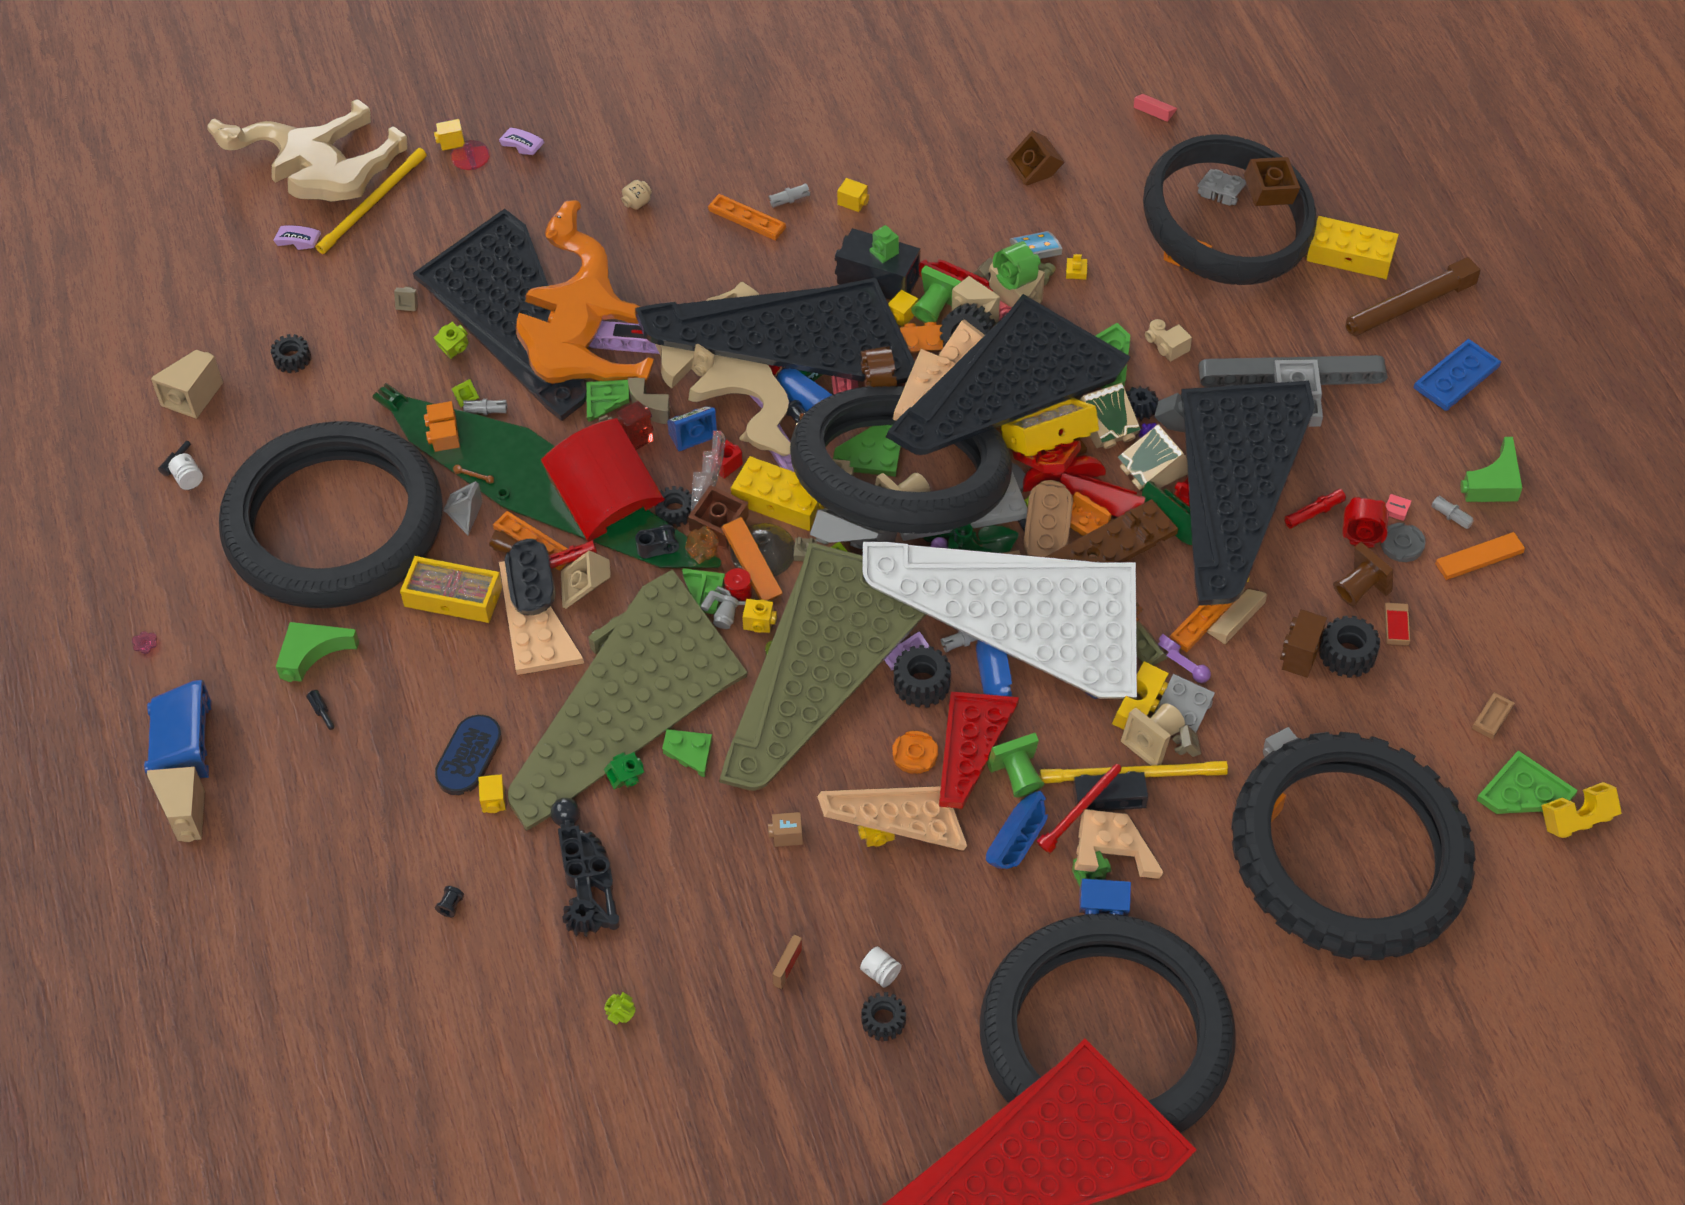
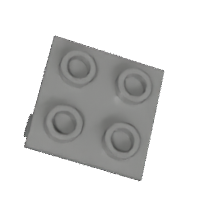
M1210 169L1197 186L1199 187L1198 194L1208 199L1212 197L1214 201L1217 193H1219L1217 202L1220 203L1222 199L1223 204L1229 206L1236 205L1237 195L1247 183L1239 176H1231L1223 173L1221 170Z
M1173 674L1156 711L1163 704L1173 705L1182 714L1185 726L1188 725L1196 733L1207 709H1210L1213 704L1212 699L1215 692Z

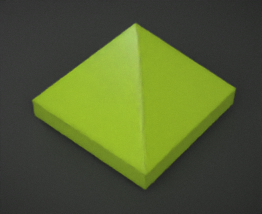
M470 379L451 388L460 407L465 405L463 404L465 400L474 401L479 398Z

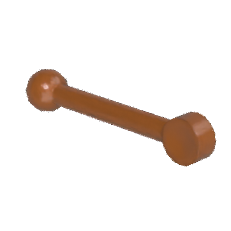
M460 465L453 467L455 474L464 473L486 480L488 484L494 482V477L491 475L484 476L462 469Z

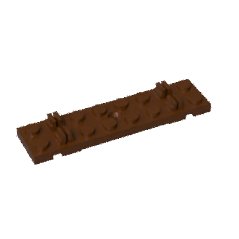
M1151 499L1049 554L1045 558L1099 563H1124L1156 546L1157 542L1165 541L1176 535L1178 528ZM1094 554L1097 558L1089 557V555Z

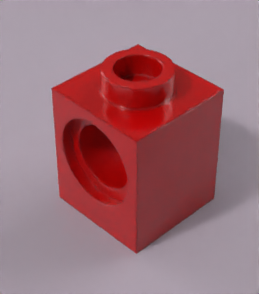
M728 440L708 454L709 467L723 479L743 465L742 450L739 446L733 445Z

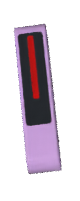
M602 321L594 340L589 345V347L596 349L660 354L656 345L644 337L640 325L632 323Z

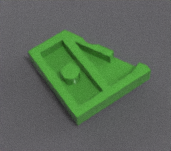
M628 380L586 382L588 421H593L630 402Z
M684 568L682 570L687 590L699 606H701L710 591H715L718 586L721 588L724 586L725 573ZM714 600L708 611H702L708 614H715L720 601Z
M666 729L662 748L663 754L671 759L678 760L686 768L688 766L698 771V775L705 777L712 744V734Z

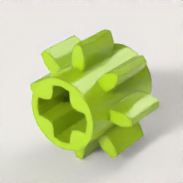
M624 992L621 996L619 994L610 996L604 1007L605 1011H607V1019L616 1025L619 1021L627 1023L635 1013V1006H633L634 1003L632 1002L633 998Z

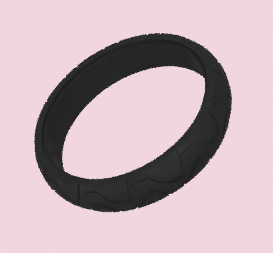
M1224 134L1193 137L1167 150L1149 172L1143 195V208L1149 229L1156 242L1166 254L1171 256L1179 265L1192 273L1194 272L1196 275L1215 282L1231 285L1264 283L1273 280V278L1280 277L1293 269L1308 252L1317 226L1316 207L1308 184L1292 165L1300 190L1294 203L1288 205L1295 220L1296 238L1286 248L1265 256L1243 257L1214 250L1191 237L1177 224L1165 203L1163 182L1171 174L1181 168L1199 163L1226 164L1246 170L1250 159L1282 157L1274 150L1272 151L1270 148L1255 141Z

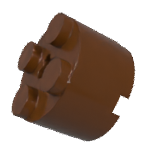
M890 346L860 352L862 360L860 361L862 374H865V387H897L896 377H893L895 365Z

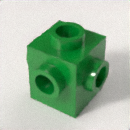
M625 752L612 758L613 761H610L603 769L614 790L624 785L627 788L636 785L644 773L643 763L634 752L627 755Z

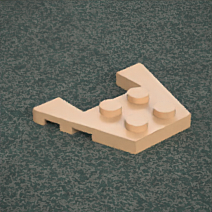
M1084 810L1080 821L1078 836L1080 840L1076 852L1078 856L1075 862V870L1095 872L1099 867L1095 852L1100 851L1105 854L1135 857L1140 877L1159 879L1162 876L1163 870L1128 814Z

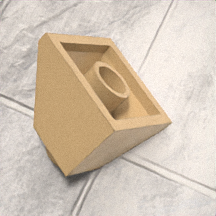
M588 550L561 571L563 608L567 609L610 578L609 559Z

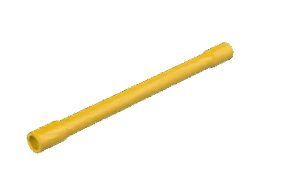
M422 148L414 151L389 178L331 233L327 234L315 245L317 251L325 254L346 231L409 171L427 157L426 152Z
M1213 761L1195 764L1122 767L1119 774L1129 771L1144 772L1145 778L1227 775L1228 765L1227 761ZM1111 767L1066 770L1041 769L1040 778L1044 783L1074 781V777L1085 774L1090 776L1103 775Z

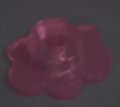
M143 631L140 633V636H134L132 638L134 651H140L142 654L149 653L151 648L157 646L156 634Z

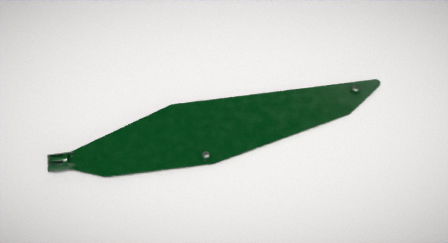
M385 383L384 387L378 389V393L375 392L372 398L392 412L408 441L454 473L453 467L460 465L462 469L484 476H493L494 482L488 484L486 480L464 473L456 474L469 484L476 481L479 484L480 492L498 505L586 539L549 480L541 459L555 446L531 429L454 409L460 447L435 452L433 444H428L426 432L430 431V428L426 427L424 415L427 414L426 405H432L433 403L406 397L388 383ZM643 507L606 527L607 532L593 540L594 543L659 568H719L721 566V560L677 529H675L674 536L680 546L676 552L651 558H641L637 553L636 534L641 530L669 525L649 510L645 511Z

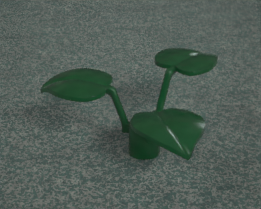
M968 524L953 529L949 533L922 538L931 543L937 537L948 539L954 534V541L958 544L957 550H962V546L968 545L973 538L978 545H982L984 548H992V553H1006L1012 549L1019 533L1007 527L990 525L979 530L978 539L976 532Z

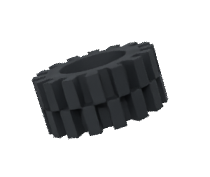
M287 334V338L281 336L280 341L276 339L274 341L275 344H272L271 355L273 362L278 370L281 369V372L287 370L288 373H291L294 370L296 373L299 372L298 368L303 370L305 369L304 365H309L311 354L307 341L302 336L298 338L296 334L293 337ZM297 351L295 355L284 356L288 352Z
M672 486V490L666 487L665 492L661 490L660 493L664 501L655 505L656 516L672 526L676 524L677 527H681L680 523L686 525L688 516L694 509L692 494H689L687 489L683 491V487H679L677 490L676 486ZM673 503L683 505L680 509L677 510H669L666 508L668 505Z
M880 992L875 993V998L872 995L868 997V1002H864L861 1011L864 1031H868V1036L870 1037L875 1035V1040L878 1041L880 1037H884V1041H888V1036H891L893 1040L896 1038V1033L900 1035L902 1028H905L906 1008L905 1005H902V1000L900 998L896 1000V995L893 993L891 997H888V992H884V996L881 997ZM879 1010H889L893 1014V1019L889 1023H879L875 1020L874 1015Z

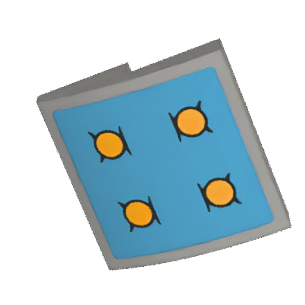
M1049 231L1010 238L1011 245L1024 241L1033 254H1037L1040 259L1062 255L1060 243Z

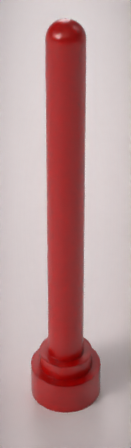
M1114 764L1051 833L1047 832L1046 835L1042 834L1036 841L1038 845L1048 854H1051L1056 848L1057 839L1121 772L1122 767L1119 764Z

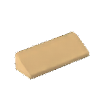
M1247 589L1207 630V633L1223 644H1226L1264 605L1267 594Z

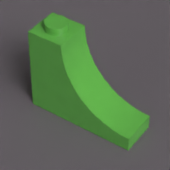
M1504 437L1500 449L1501 455L1493 464L1480 470L1466 472L1465 479L1461 480L1460 485L1461 493L1465 494L1466 502H1508L1519 500L1522 483L1513 437Z
M290 622L276 664L279 678L288 682H302L308 669L323 656L339 650L357 649L359 639L356 629Z

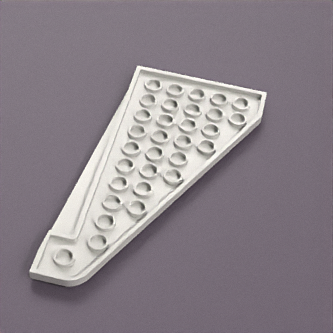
M863 542V575L868 585L873 589L1099 699H1124L1125 696L1137 699L1136 562L1099 563L913 546L892 542Z

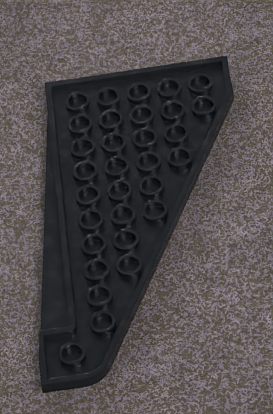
M505 208L413 273L414 279L428 289L559 420L563 421L586 402L587 390L583 379H571L555 384L544 381L532 370L527 351L517 338L516 322L519 313L548 322L551 311L525 302L526 294L530 289L548 286L526 224Z
M876 278L815 289L682 304L668 302L635 308V316L644 337L657 345L695 351L696 344H699L712 354L862 382L865 380V374H862L861 351L890 346L895 365L893 377H896L897 384L907 382L915 364Z
M1022 294L1011 310L930 390L897 419L887 432L886 438L915 455L930 454L1115 382L1131 357Z
M1309 380L1181 389L1185 423L1194 583L1198 606L1233 603L1241 597L1314 414L1315 404Z

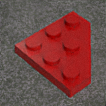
M1080 440L1067 444L1061 443L1055 445L1054 449L1038 451L1034 456H1025L1023 453L1013 451V457L1015 460L1043 473L1059 475L1068 469L1081 450Z

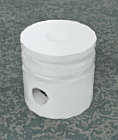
M179 454L170 461L168 468L180 488L185 490L193 489L203 480V474L191 455Z
M877 946L866 955L861 963L860 970L885 988L898 976L901 964Z

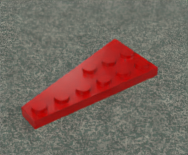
M963 692L950 693L939 807L963 809L989 760L992 747L997 745L1019 704V697Z

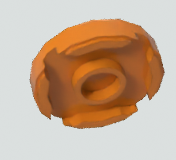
M922 731L906 732L905 735L899 736L893 744V760L896 766L904 772L910 774L924 773L929 771L938 759L937 743L929 734Z

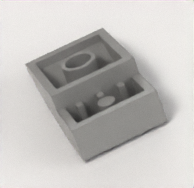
M1275 360V383L1309 380L1315 410L1308 427L1321 426L1323 419L1322 391L1318 361Z

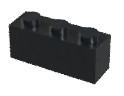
M1129 771L1118 774L1086 810L1114 811L1146 808L1148 792L1144 772ZM1085 774L1074 777L1073 794L1075 806L1105 774L1094 776Z

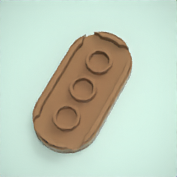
M1043 481L1030 492L1023 542L1028 556L1046 557L1068 545L1073 498L1070 491L1065 488L1066 486L1058 481Z

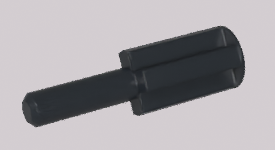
M185 441L175 454L172 452L158 467L159 472L164 476H169L171 473L168 468L170 461L175 456L184 454L191 443Z
M310 691L306 698L309 700L317 716H321L328 729L333 730L335 725L327 713V705L319 691Z

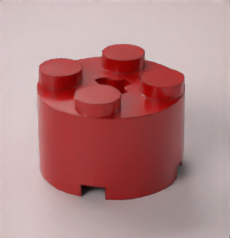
M1360 497L1352 498L1344 510L1343 537L1349 539L1350 544L1353 546L1362 542L1368 548H1372L1380 541L1383 543L1387 538L1389 517L1385 502L1382 500L1362 499Z

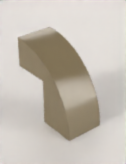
M628 378L630 400L635 410L650 421L668 424L667 420L670 417L669 394H646L645 378Z

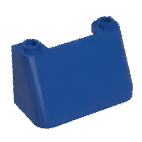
M204 680L191 681L153 697L151 702L147 704L148 715L150 716L148 761L144 762L146 775L147 770L195 767L199 778H209V766L204 763L205 756H207L205 748L206 713H208V710H211L212 700Z

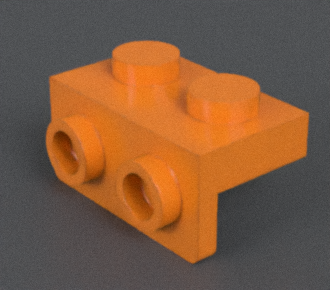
M937 322L924 323V326H916L915 323L904 324V327L900 328L910 353H918L921 349L928 352L942 351L944 348L942 345L943 340H940L942 332H939L942 325H937Z
M1078 492L1074 494L1070 522L1071 529L1085 536L1111 521V513L1106 508L1100 507L1092 502L1090 498Z

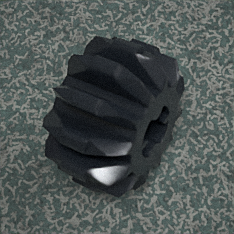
M1141 385L1138 389L1131 387L1130 391H1126L1135 417L1139 418L1140 421L1144 417L1150 420L1151 416L1156 413L1159 401L1158 397H1156V392L1150 391L1149 386L1144 389Z

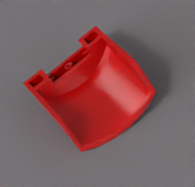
M617 418L593 424L574 433L556 445L541 459L549 480L588 542L607 532L606 527L643 507L646 511L664 501L662 494Z

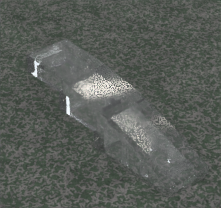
M713 431L712 451H703L702 472H693L691 512L710 485L715 487L726 439L722 431Z

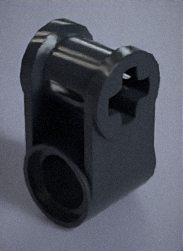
M663 525L639 531L635 536L638 555L641 558H651L676 552L680 545L674 536V526Z

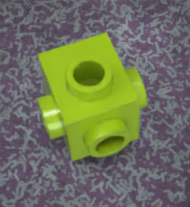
M453 322L449 325H444L439 330V333L433 337L436 345L450 359L457 353H462L469 344L466 337L468 335L467 331L461 325L457 327Z

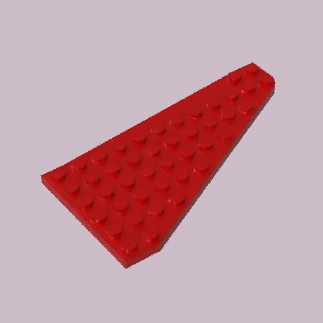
M1084 1038L1061 1062L882 1205H1093L1167 1181L1197 1149Z

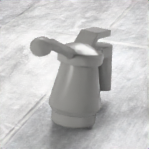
M718 586L715 591L708 593L700 608L708 611L714 600L720 601L721 604L714 614L713 624L721 629H730V626L734 623L735 608L738 605H745L746 601H738L731 596L728 590Z

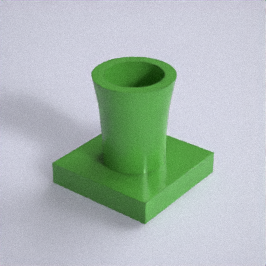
M925 265L921 271L924 295L911 310L914 316L923 323L937 322L945 303L952 306V289L961 281Z
M1036 733L994 746L991 749L987 763L990 772L1006 768L1013 794L1016 798L1028 796L1044 786V782L1030 759L1034 758L1039 742Z

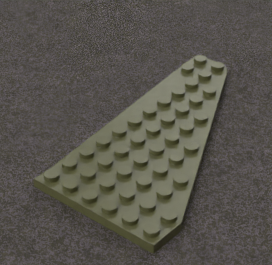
M812 542L808 543L798 578L725 758L719 783L751 791L767 786L927 615L869 586L863 575V556Z
M673 569L642 586L511 783L508 790V803L526 831L551 816V807L556 800L561 798L573 799L605 776L606 773L603 769L610 761H613V757L623 752L626 755L638 752L664 733L666 729L671 728L713 696L747 677V671Z

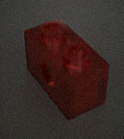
M639 401L617 412V419L635 450L652 442V431H654L650 419L652 414L649 408L644 407Z

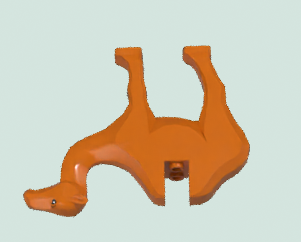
M577 200L565 201L548 223L545 236L555 247L577 254L582 260V266L578 273L566 282L532 288L527 292L525 302L545 308L551 312L548 322L519 313L516 322L517 338L527 351L529 363L534 373L548 383L555 384L565 382L566 380L592 378L597 381L645 378V383H647L654 364L653 358L648 357L637 364H619L600 358L587 349L594 340L603 320L617 319L639 324L635 316V308L640 306L620 300L613 292L608 279V260L605 249L594 238L577 231V211L581 209L580 202Z

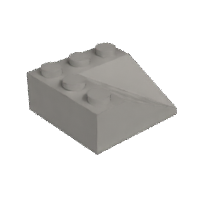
M824 508L818 510L810 535L816 537V541L823 544L850 541L851 546L862 549L863 542L894 543L898 532L883 531L863 526Z

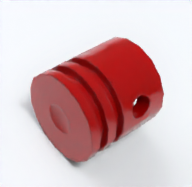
M741 568L728 571L724 578L725 589L738 601L751 599V577L748 571Z

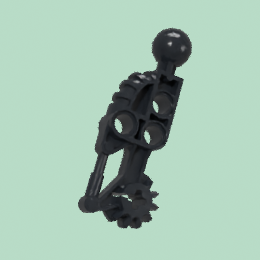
M571 798L558 799L552 805L550 815L554 823L561 827L558 828V837L566 883L570 888L576 889L577 897L570 898L569 906H564L563 923L566 924L568 932L574 930L576 937L580 932H583L585 937L588 936V931L596 934L601 927L616 930L620 926V919L617 915L615 901L613 900V879L606 849L602 846L600 838L596 837L593 832L585 833L584 830L579 829V825L575 826L580 817V808L576 801ZM569 852H577L574 855L568 854ZM599 868L604 869V870L601 871V872L595 871L596 869H599ZM575 872L581 873V874H579V875H577V876L571 875L572 873H575ZM595 886L605 892L607 913L592 898L591 887Z

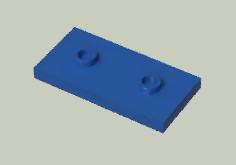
M1467 339L1416 381L1413 388L1447 411L1498 369L1501 361L1470 339Z

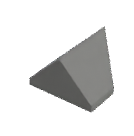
M475 481L450 494L443 510L467 536L483 503L479 484Z

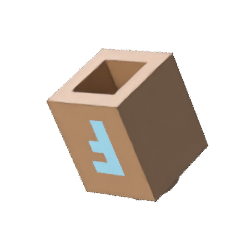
M800 812L772 814L773 824H768L769 838H774V847L803 845Z

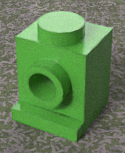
M884 225L873 232V247L870 248V252L882 263L899 254V236Z
M1100 851L1095 852L1099 865L1095 872L1075 870L1077 858L1073 859L1072 872L1079 887L1082 879L1103 880L1106 878V874L1111 872L1108 859H1104Z

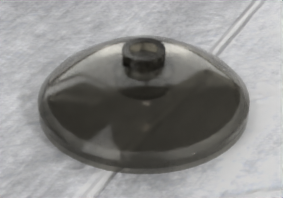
M757 523L747 526L773 576L775 577L785 572L794 561L795 542L789 532L778 525L770 523ZM730 545L732 563L736 568L743 569Z

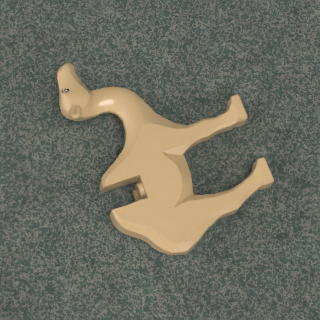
M358 99L351 102L352 109L349 114L317 127L296 128L277 122L264 121L241 129L236 125L224 124L217 119H212L207 126L208 131L213 135L218 145L225 150H238L259 140L273 142L280 152L271 165L272 180L276 183L288 177V193L300 199L339 201L362 197L365 187L376 173L386 169L397 154L407 150V136L395 127L388 129V139L383 145L364 155L346 159L342 152L333 146L338 139L371 122L369 107Z
M740 282L735 289L719 296L708 298L706 301L759 295V293L744 282ZM655 344L661 356L662 377L670 388H673L692 369L698 376L702 377L690 388L688 398L690 401L698 402L730 393L747 394L758 398L763 402V408L749 421L745 432L739 439L751 443L759 450H770L781 456L790 455L791 442L787 440L777 427L786 415L789 400L785 390L772 374L768 364L714 355L699 344H696L695 351Z

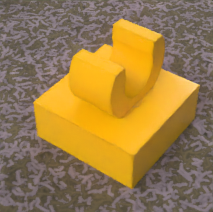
M1074 254L1073 258H1067L1066 279L1086 280L1087 259H1081L1082 255Z

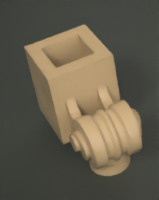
M1156 319L1150 323L1149 330L1145 332L1147 341L1150 343L1154 342L1158 346L1159 353L1170 362L1190 351L1192 337L1179 324L1165 331V322Z

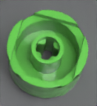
M1024 241L996 252L993 256V268L997 267L999 273L996 277L1001 285L1008 290L1018 289L1035 281L1038 277V266L1041 263L1040 258L1037 254H1033Z

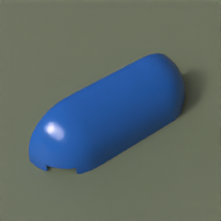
M783 368L776 376L777 381L787 394L789 403L799 400L805 411H808L821 400L832 396V394L796 369Z
M978 640L976 655L984 694L1012 697L1010 687L1012 680L1007 653Z
M1041 791L1034 792L1020 801L1004 823L986 853V861L993 867L1009 869L1019 865L1048 817V814H1045L1044 800L1046 798Z

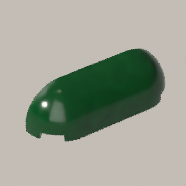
M1147 481L1142 491V496L1145 497L1144 503L1152 499L1178 528V533L1175 536L1182 542L1192 545L1190 506L1165 488L1162 491L1155 486L1154 482Z

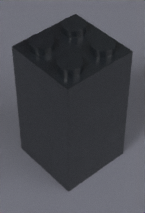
M852 228L849 235H845L841 249H838L835 254L834 260L837 261L835 269L837 284L841 285L876 278L886 299L892 300L901 290L911 294L920 277L921 248L899 242V254L882 263L870 252V248L873 247V234Z

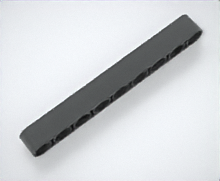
M1378 355L1205 359L1198 364L1200 384L1204 387L1275 383V360H1317L1321 385L1378 384L1388 378L1385 359Z

